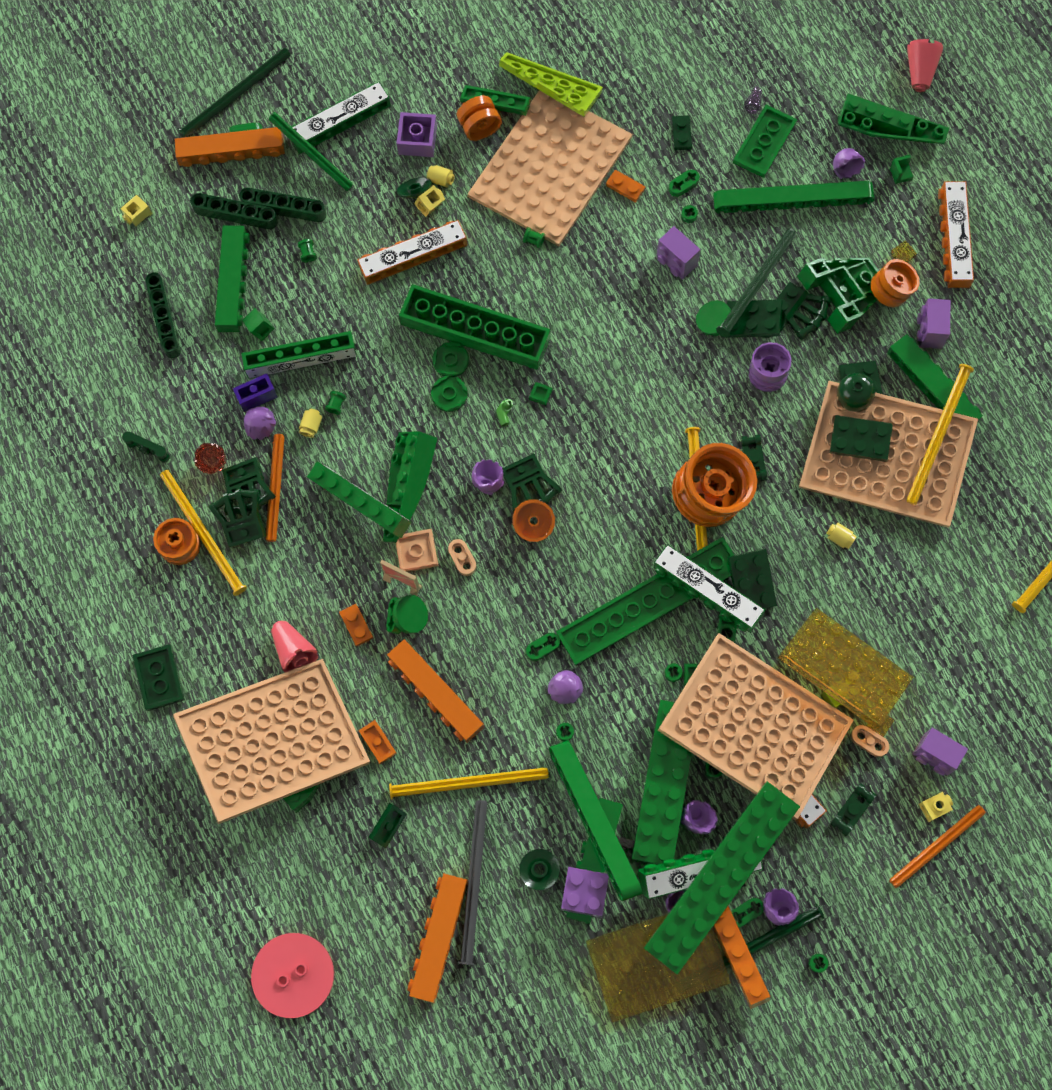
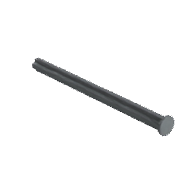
M477 800L475 803L461 959L458 962L460 965L474 966L472 961L487 802L483 800Z

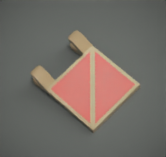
M381 560L380 564L384 572V581L391 583V578H394L410 586V594L418 596V592L423 586L418 583L416 576Z

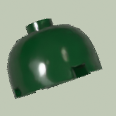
M852 373L844 377L837 388V398L843 408L859 412L871 406L876 391L874 382L863 373Z

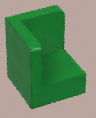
M910 154L893 159L890 171L895 184L913 180L914 176L909 166L911 161Z
M256 308L242 320L250 333L261 341L275 329L267 317Z

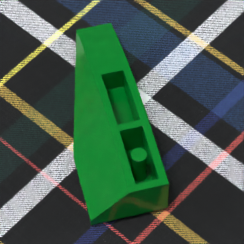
M849 93L842 104L837 123L839 126L871 137L943 145L949 131V127Z
M420 431L399 432L395 440L394 454L391 457L386 505L408 520L413 516L423 494L438 439ZM384 528L383 542L396 543L400 537Z

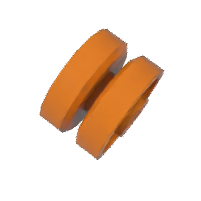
M482 95L469 99L456 113L466 137L472 141H478L494 134L502 124V119L489 96Z
M893 259L873 276L871 290L880 303L888 307H899L918 290L920 284L919 276L909 263L904 260Z
M529 499L516 507L512 515V525L515 532L522 539L529 542H539L546 539L552 533L555 526V516L553 510L546 503L540 500ZM532 517L537 518L536 524L530 523V519Z
M171 518L162 522L155 530L153 537L154 546L164 560L174 565H183L192 561L199 553L201 546L200 537L189 522L180 518Z

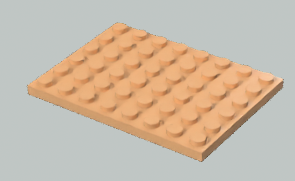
M539 90L531 101L526 116L522 115L467 196L526 229L530 227L532 231L540 234L545 233L546 240L560 246L632 139L633 134L590 111L583 117Z
M828 381L799 488L949 528L978 419L957 413L953 414L916 505H912L907 502V498L943 410L875 392V398L871 406L859 412L849 411L843 408L837 398V388L840 383ZM835 415L893 423L887 462L830 454Z
M718 633L658 731L754 794H757L764 783L768 781L800 806L792 819L797 820L854 720Z
M323 659L173 714V718L218 824L370 763Z

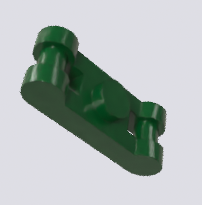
M129 431L123 433L122 439L129 448L136 446L140 452L149 455V453L156 455L163 463L169 461L170 455L163 446Z
M760 434L748 438L747 436H741L743 453L750 459L754 469L759 468V472L756 473L757 480L767 481ZM755 444V449H749L748 445Z
M859 783L830 824L834 828L838 827L842 830L841 833L847 836L877 795L873 792L870 793L863 784ZM859 795L865 798L863 803L856 799ZM843 816L850 820L848 824L841 820Z

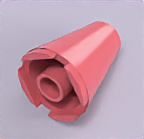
M917 39L911 41L910 45H907L911 85L916 92H925L930 88L943 52V45L938 41L934 40V43H928L929 39Z
M278 621L273 625L271 633L284 673L315 662L318 659L317 649L287 621Z

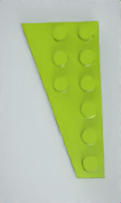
M508 52L503 55L499 62V66L583 117H585L602 93V86Z

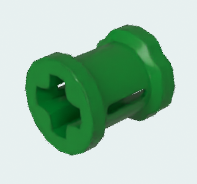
M528 227L523 237V243H531L540 249L546 234L532 231Z
M303 239L298 242L297 245L302 254L300 257L301 261L304 263L315 261L317 255L313 250V240Z
M331 391V397L328 405L325 406V410L329 413L340 415V408L346 396L341 392Z

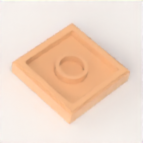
M432 529L405 533L396 542L400 569L410 572L439 566Z

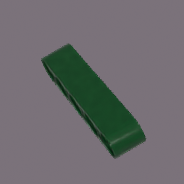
M243 188L239 192L241 202L270 207L279 216L313 222H322L327 217L325 206L320 200L254 188Z
M196 193L190 198L194 212L200 216L263 229H274L278 224L276 214L270 207L202 193Z
M151 272L146 276L145 282L160 344L168 358H176L181 353V347L166 286L160 274ZM170 346H174L173 349L168 350Z

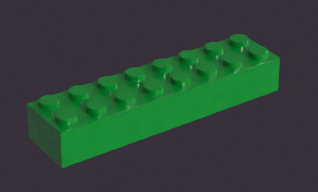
M414 284L411 285L399 313L400 325L459 343L463 346L539 370L551 339V329Z
M660 700L631 861L658 865L667 859H674L692 756L690 751L658 731L675 702Z

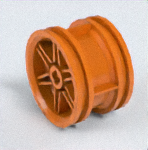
M725 443L705 445L698 449L677 471L672 484L673 500L680 513L690 522L704 527L723 525L753 499L757 488L756 471L750 459L740 449ZM705 466H711L710 470H707ZM732 490H733V491H734V495H733V496L730 495V494H729V491H732Z

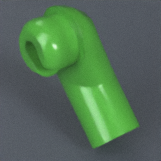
M511 399L503 400L496 410L501 427L510 424L507 415L513 407Z

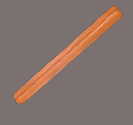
M275 434L273 438L270 489L276 495V498L268 501L265 538L268 542H275L277 539L284 450L283 434Z
M980 805L972 809L890 878V883L895 888L903 884L986 813Z

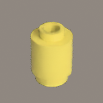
M431 165L427 172V178L431 180V183L447 188L454 182L455 175H453V171L450 169Z
M309 409L304 411L299 426V433L301 435L313 438L317 434L322 420L318 410Z
M840 523L832 524L826 533L829 535L827 539L847 549L851 547L857 537L853 534V531Z

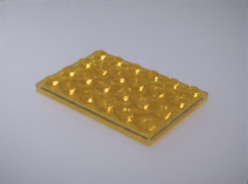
M818 608L812 612L778 657L876 730L882 725L914 678Z
M668 913L586 940L611 1021L615 1022L730 984L731 982L713 928L705 936L678 975L643 948Z

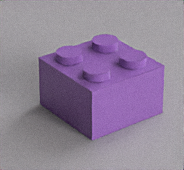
M400 112L396 143L398 155L434 157L437 133L436 115Z
M673 226L658 240L657 259L662 265L666 264L674 276H679L683 280L698 266L701 249Z
M927 299L925 305H922L921 313H918L917 324H920V330L917 331V341H920V348L942 349L950 336L951 300Z
M931 728L922 736L913 755L916 756L918 762L924 765L928 763L933 766V770L936 773L948 776L957 770L968 749L936 729Z
M568 867L561 910L602 918L609 879L608 874Z

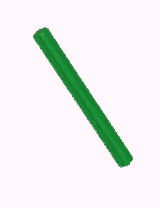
M276 112L269 116V121L341 187L346 191L352 188L353 183Z

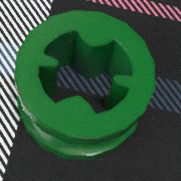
M692 205L685 206L682 209V220L686 223L694 222L698 215L697 208ZM690 211L693 212L689 217L686 216Z
M676 663L669 664L664 672L666 679L670 682L679 681L682 676L681 666ZM676 668L679 675L671 677L668 670Z
M561 723L556 729V735L561 741H569L573 738L574 728L569 723ZM561 728H569L570 735L568 737L567 735L566 737L561 736Z
M814 954L810 957L809 967L813 972L821 973L828 968V959L823 954ZM818 957H820L822 959L821 963L824 964L823 968L819 967V969H816V964L813 962V960L815 958L816 960H818Z

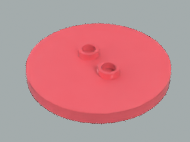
M287 933L270 940L257 954L251 972L252 988L259 1003L270 1013L284 1018H299L317 1010L328 998L334 982V966L327 949L316 939L300 933Z

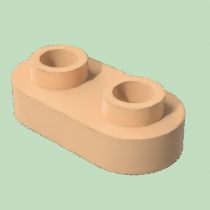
M460 539L453 540L448 546V551L457 570L461 575H472L476 571V561L467 544ZM461 548L462 551L460 553H456L455 549ZM469 564L470 568L464 569L463 566Z
M859 725L852 730L851 740L853 743L871 755L882 757L889 751L887 739L867 726ZM858 733H862L864 735L863 740L858 738ZM875 744L881 745L880 751L875 749Z

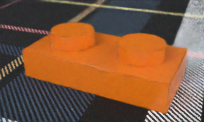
M614 170L606 182L607 187L635 203L645 191L644 185L617 170Z
M357 604L339 612L356 647L373 639Z
M376 720L358 730L380 764L397 754Z

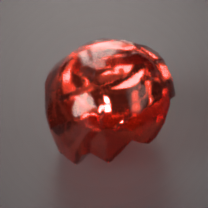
M203 443L194 453L195 466L203 473L214 474L219 470L221 471L226 464L225 451L217 444Z

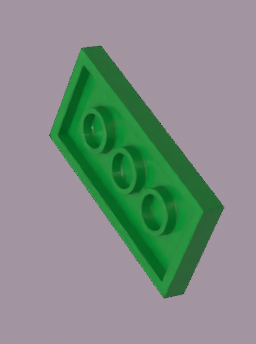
M765 105L735 155L733 164L765 178L795 127L797 119Z

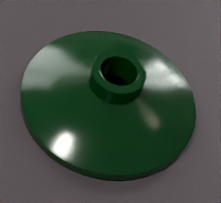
M420 177L405 181L397 188V194L400 197L417 199L431 188V180Z
M534 849L522 858L519 872L522 881L529 888L545 890L553 886L558 880L560 865L555 855L550 851ZM538 866L543 867L544 871L542 874L536 872Z

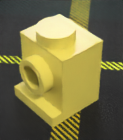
M433 185L420 195L414 204L426 217L439 207L445 198L442 191Z
M138 195L134 196L120 208L124 214L122 218L129 225L133 223L137 226L146 217L152 215L149 206Z
M943 792L918 804L928 822L953 810L951 807L953 805L952 799L948 794L944 795ZM936 802H940L942 805L941 809L936 807Z

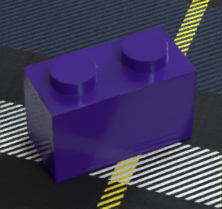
M267 373L233 388L243 412L278 398Z

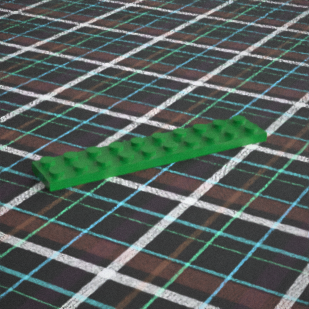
M724 537L687 557L723 582L731 578L727 557L733 556L734 553ZM656 574L556 631V634L574 665L577 666L694 598L688 595L687 590L683 587L678 588L673 585L668 577H661Z
M766 781L643 948L678 975L800 806Z

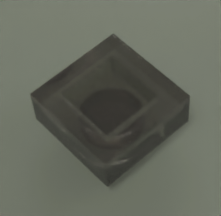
M617 836L624 852L632 851L635 841Z

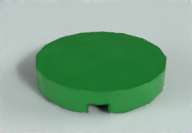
M719 300L704 304L696 315V324L699 330L708 336H718L716 328L721 326L731 309L725 302Z
M445 342L442 346L435 349L432 356L433 366L441 376L457 377L463 374L468 367V352L459 343Z
M444 376L433 384L431 399L438 409L445 412H453L460 409L466 403L468 390L460 378Z
M406 595L395 602L392 611L395 617V625L400 631L411 634L423 630L428 621V610L422 599L415 595Z

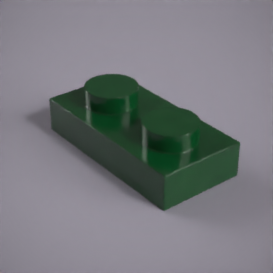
M690 115L672 116L674 150H692Z
M389 803L368 838L387 848L407 813Z

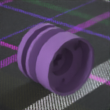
M772 342L764 343L757 347L752 355L749 367L750 382L761 391L772 392L779 390L784 386L791 367L789 351L784 346Z

